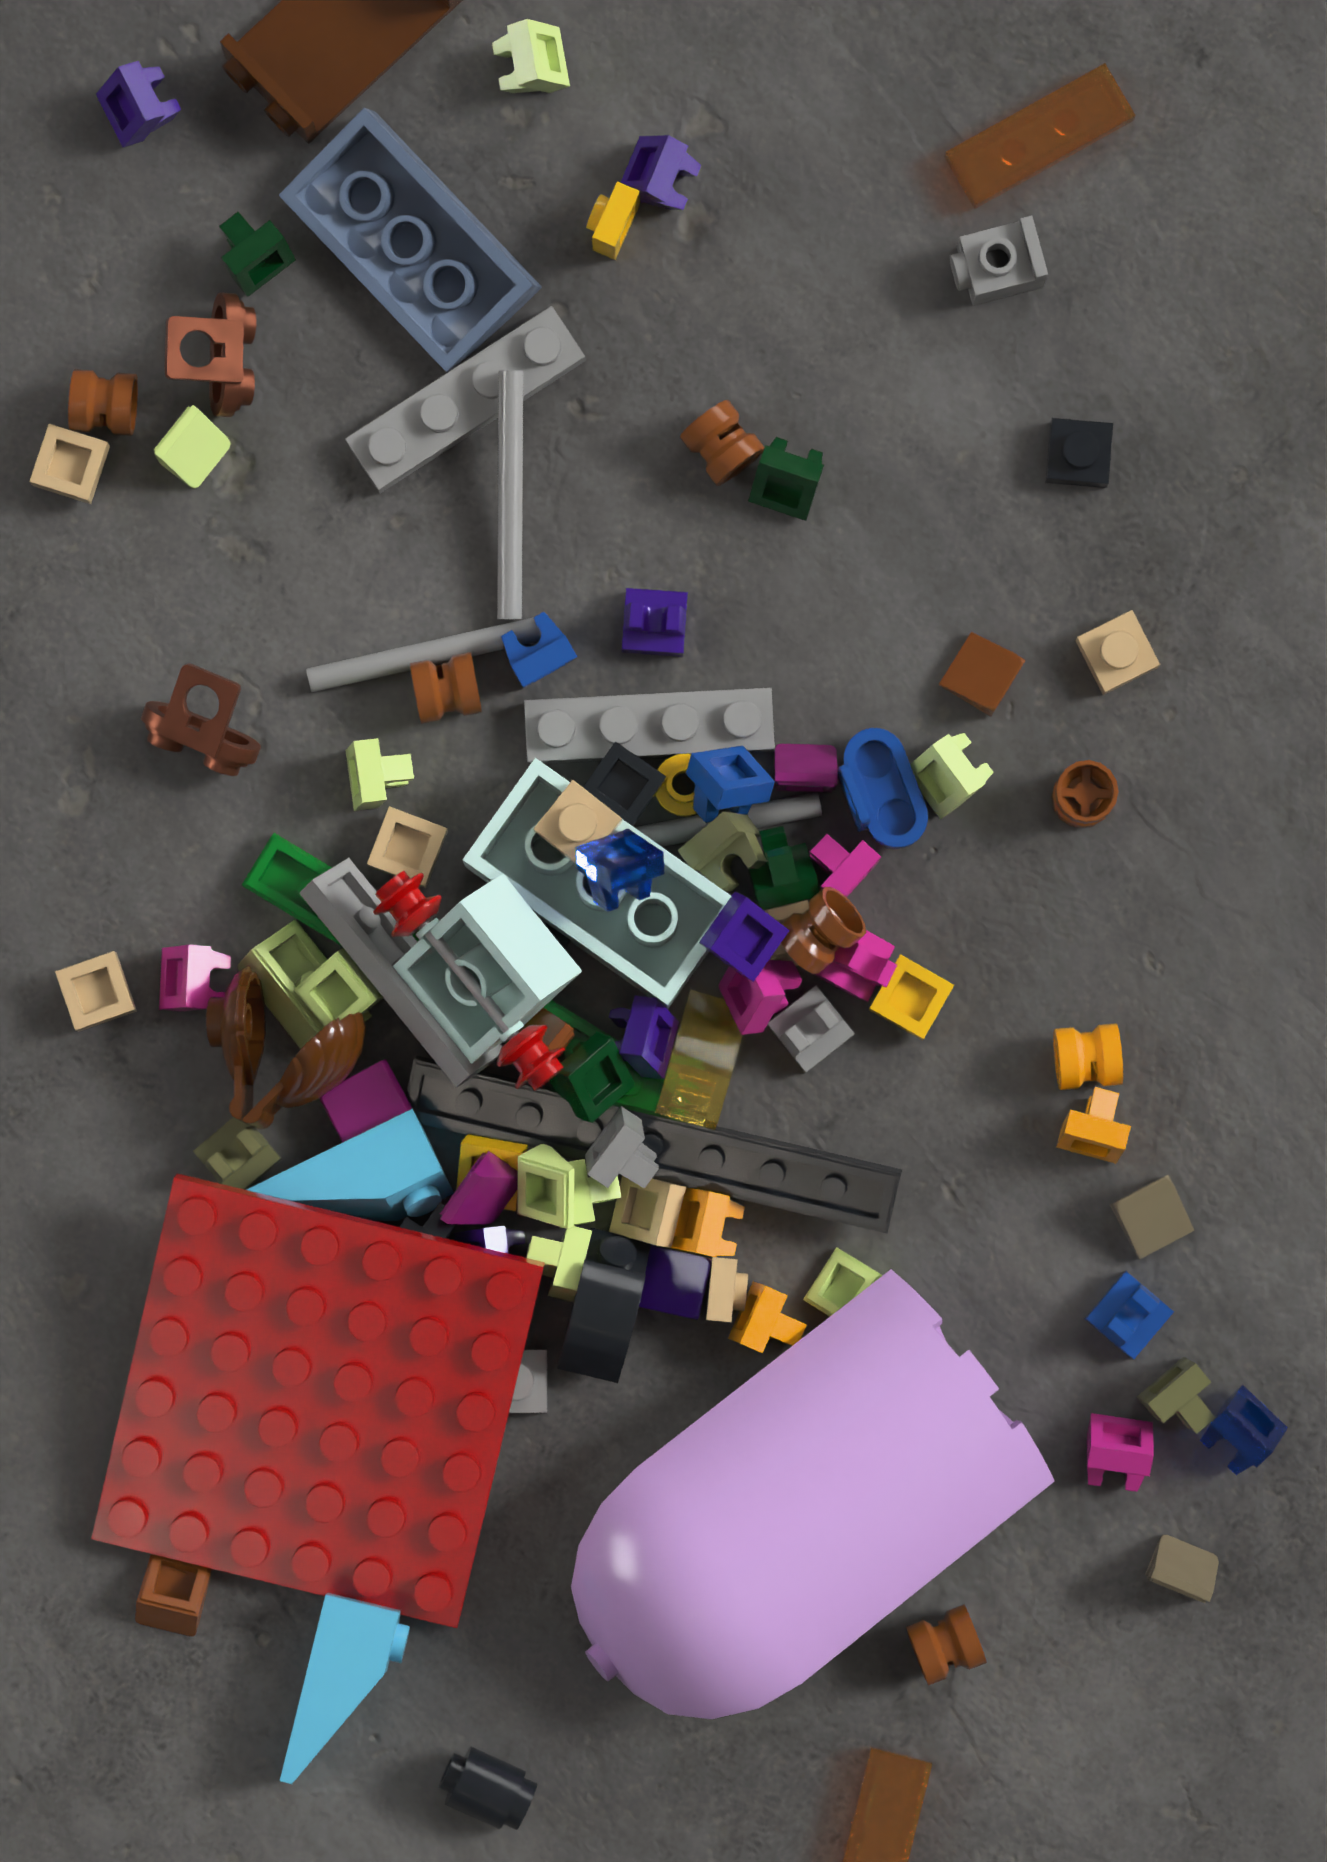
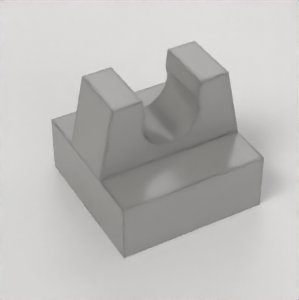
M817 985L767 1024L804 1073H807L855 1035Z
M622 1106L619 1108L585 1154L587 1175L607 1188L618 1174L623 1175L643 1188L647 1186L659 1170V1165L654 1162L657 1158L656 1153L642 1143L645 1136L640 1118Z

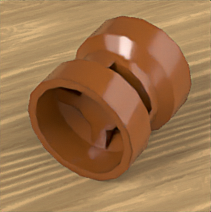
M74 369L69 390V429L71 431L90 432L95 427L107 426L113 434L132 436L135 430L138 408L137 374L118 372L108 380L98 377L93 370Z
M724 400L710 408L692 422L680 435V439L690 452L700 453L706 461V473L716 486H721L744 471L762 455L765 448L755 434L746 433L738 423L739 413L729 400Z
M471 652L452 655L447 663L437 666L429 660L410 663L421 724L440 721L445 712L457 711L463 716L482 713Z
M1091 760L1075 762L1064 770L1054 784L1051 795L1053 809L1059 819L1069 826L1077 828L1093 827L1103 821L1115 806L1119 793L1117 780L1111 770L1099 762Z
M824 887L809 901V909L804 913H793L781 923L789 930L781 944L788 955L800 967L812 974H819L835 959V952L840 947L850 948L866 934L865 923L856 907L845 895L832 887Z
M964 1604L947 1610L943 1619L937 1621L938 1626L933 1627L931 1623L924 1620L906 1626L908 1637L928 1686L946 1679L949 1673L948 1666L954 1665L955 1668L962 1666L970 1670L987 1663L978 1635Z

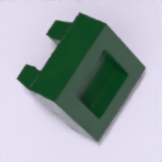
M237 212L219 226L232 248L221 259L235 283L247 297L296 261L285 238L270 220L255 231L244 217Z
M776 437L770 446L765 445L748 502L806 521L824 468V464H822L823 452L811 449L806 459L785 452L788 441Z
M783 825L759 831L763 854L767 862L759 869L748 868L749 878L758 906L763 910H768L808 900L819 892V886L806 843L788 846Z
M599 1032L592 1035L586 1042L578 1043L572 1049L573 1053L561 1063L564 1068L549 1080L554 1091L570 1104L575 1116L591 1124L635 1086L613 1038Z

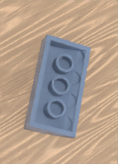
M363 108L279 194L280 198L446 372L451 371L474 352L542 288L529 272L373 110Z

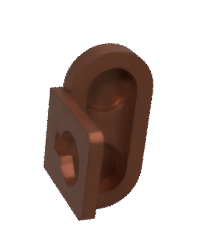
M218 293L213 304L211 318L172 316L166 320L165 376L168 379L209 382L210 406L214 416L232 417L235 411H239L241 405L250 406L252 404L255 378L252 369L243 368V344H252L256 333L255 309L253 307H245L237 294ZM189 332H202L210 339V362L203 367L190 366L181 356V340Z
M191 663L182 666L170 702L148 701L141 716V720L145 723V728L149 731L147 737L149 743L171 752H182L184 745L205 754L203 764L209 769L224 775L237 776L241 767H247L248 764L256 762L261 749V745L255 739L228 727L241 691L240 685ZM194 686H208L217 694L219 710L212 719L188 710L186 703L187 694Z

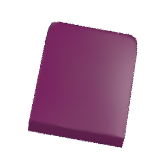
M815 744L776 745L774 751L775 783L773 788H777V791L832 793L836 789L838 781L837 750L835 746Z
M386 1059L346 1079L320 1097V1101L342 1142L412 1109Z
M490 1151L487 1154L483 1152L441 1211L442 1217L440 1219L447 1224H490L494 1222L518 1189V1171Z

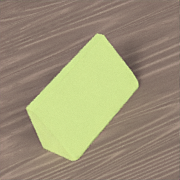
M295 919L251 949L238 964V970L240 972L241 969L250 966L252 972L257 973L258 979L261 981L265 1005L301 1049L324 1027L294 992V989L327 961V958ZM369 1011L363 1014L364 1022L372 1017Z

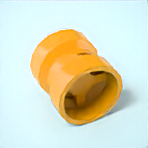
M1117 1023L1097 1025L1092 1032L1080 1033L1074 1027L1054 1029V1061L1059 1090L1078 1089L1084 1082L1097 1081L1102 1086L1123 1084L1122 1047Z

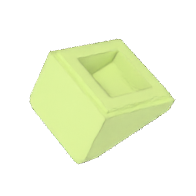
M192 405L186 408L155 447L154 454L163 467L190 488L196 489L229 450L231 443L224 433L198 408Z
M344 948L334 953L294 989V992L323 1027L337 1018L341 1020L349 1014L354 1015L361 1012L363 1015L384 998Z
M540 1144L518 1156L517 1214L570 1229L574 1226V1167L551 1146Z
M836 1247L803 1300L830 1317L883 1275Z

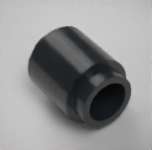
M471 1746L464 1757L456 1753L452 1755L441 1778L439 1788L448 1792L445 1805L497 1829H501L504 1824L517 1830L532 1802L537 1783L524 1778L526 1771Z

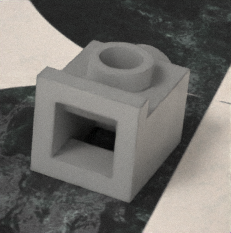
M1032 215L1020 218L1018 222L960 236L957 244L958 253L950 255V264L958 291L968 289L972 306L1043 288L1048 277ZM1003 250L1008 255L1009 263L1001 268L991 266L986 259V254L989 251Z

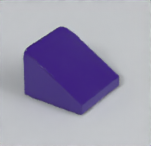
M651 1245L639 1307L698 1320L712 1259Z

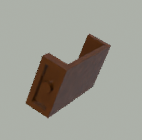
M282 0L239 41H236L229 33L220 41L224 56L227 59L222 68L243 92L248 93L254 87L269 103L264 112L280 131L287 137H290L296 131L309 144L463 0Z

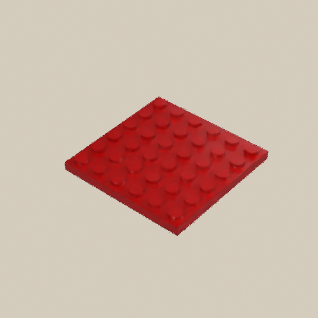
M177 1173L171 1187L91 1539L325 1596L327 1593L365 1601L401 1610L400 1615L458 1628L545 1262Z

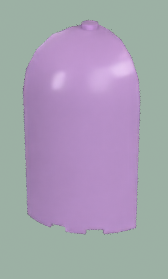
M892 1269L637 1466L601 1503L578 1545L571 1590L579 1622L592 1644L585 1653L592 1665L606 1681H610L616 1676L634 1695L670 1715L715 1719L759 1709L806 1681L1055 1482L1045 1460L1024 1424L1018 1420L1013 1422L997 1408L990 1398L999 1388L970 1350H967L960 1357L946 1342L941 1331L942 1318Z

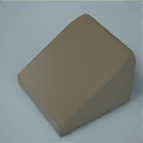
M1165 1175L1110 1204L1139 1260L1195 1231L1169 1175Z
M1162 1535L1158 1540L1145 1575L1148 1576L1147 1580L1206 1603V1601L1210 1602L1214 1592L1219 1561L1218 1557L1211 1552L1172 1536Z

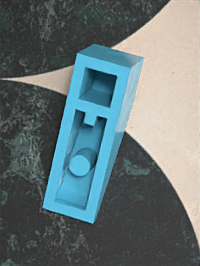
M413 1109L246 1189L376 1222L399 1221L407 1216H423L435 1210L437 1205L442 1202V1199L454 1194L433 1147Z
M332 1593L325 1594L280 1777L281 1782L292 1784L387 1672L389 1662H402L410 1626L399 1624L401 1610Z

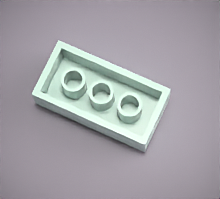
M535 758L463 858L465 867L487 883L504 874L543 922L570 939L573 944L648 997L658 998L669 1009L708 954L709 950L699 942L731 895L623 819L585 869L582 870L534 832L533 828L570 784L568 780Z

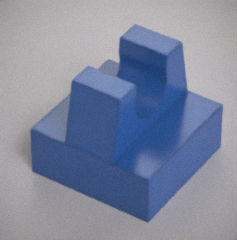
M545 612L533 618L541 633V638L535 646L525 647L521 645L512 630L501 636L510 666L523 689L577 659V655L567 637Z
M743 745L691 753L686 770L687 776L695 784L693 809L705 823L713 821L718 816L719 810L728 808L732 813L748 815L752 804L769 802L775 783Z
M1124 1271L1084 1319L1130 1359L1134 1360L1174 1311L1132 1275Z

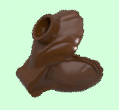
M250 966L241 969L240 972L235 974L228 985L224 997H211L209 999L206 1014L209 1044L211 1047H222L227 1069L234 1081V1098L229 1104L230 1114L235 1119L257 1129L268 1128L273 1123L274 1115L282 1107L293 1108L308 1104L341 1084L353 1070L362 1053L366 1029L362 1013L349 1014L341 1020L337 1018L326 1025L301 1048L288 1065L280 1081L253 1107V1087L263 1056L266 1037L265 1001L261 981L258 979L257 973L252 972Z

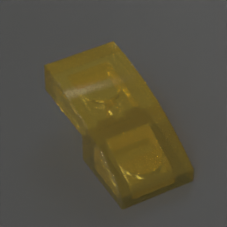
M690 989L655 1113L716 1130L743 1036L724 999Z

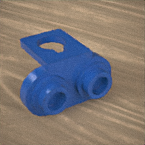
M869 728L858 732L848 742L843 755V765L839 766L838 780L858 832L868 829L872 838L887 848L902 849L909 847L923 835L928 823V810L904 747L894 734L884 729Z

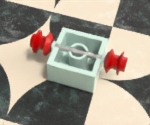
M405 871L400 872L375 893L381 903L375 908L373 913L379 915L389 912L397 921L391 933L392 937H409L416 933L419 941L392 967L471 1064L502 1042L504 1043L509 1040L500 1049L497 1066L502 1067L513 1064L520 1073L515 1088L519 1089L528 1083L536 1091L564 1068L557 1058L566 1049L560 1047L550 1050L542 1041L548 1028L547 1025H529L521 1032L518 1030L524 1027L535 1014L575 979L582 970L504 874L496 877L461 900L439 921L437 918L432 919L439 912L442 896L435 895L427 898L419 889L424 877L423 873L410 878Z

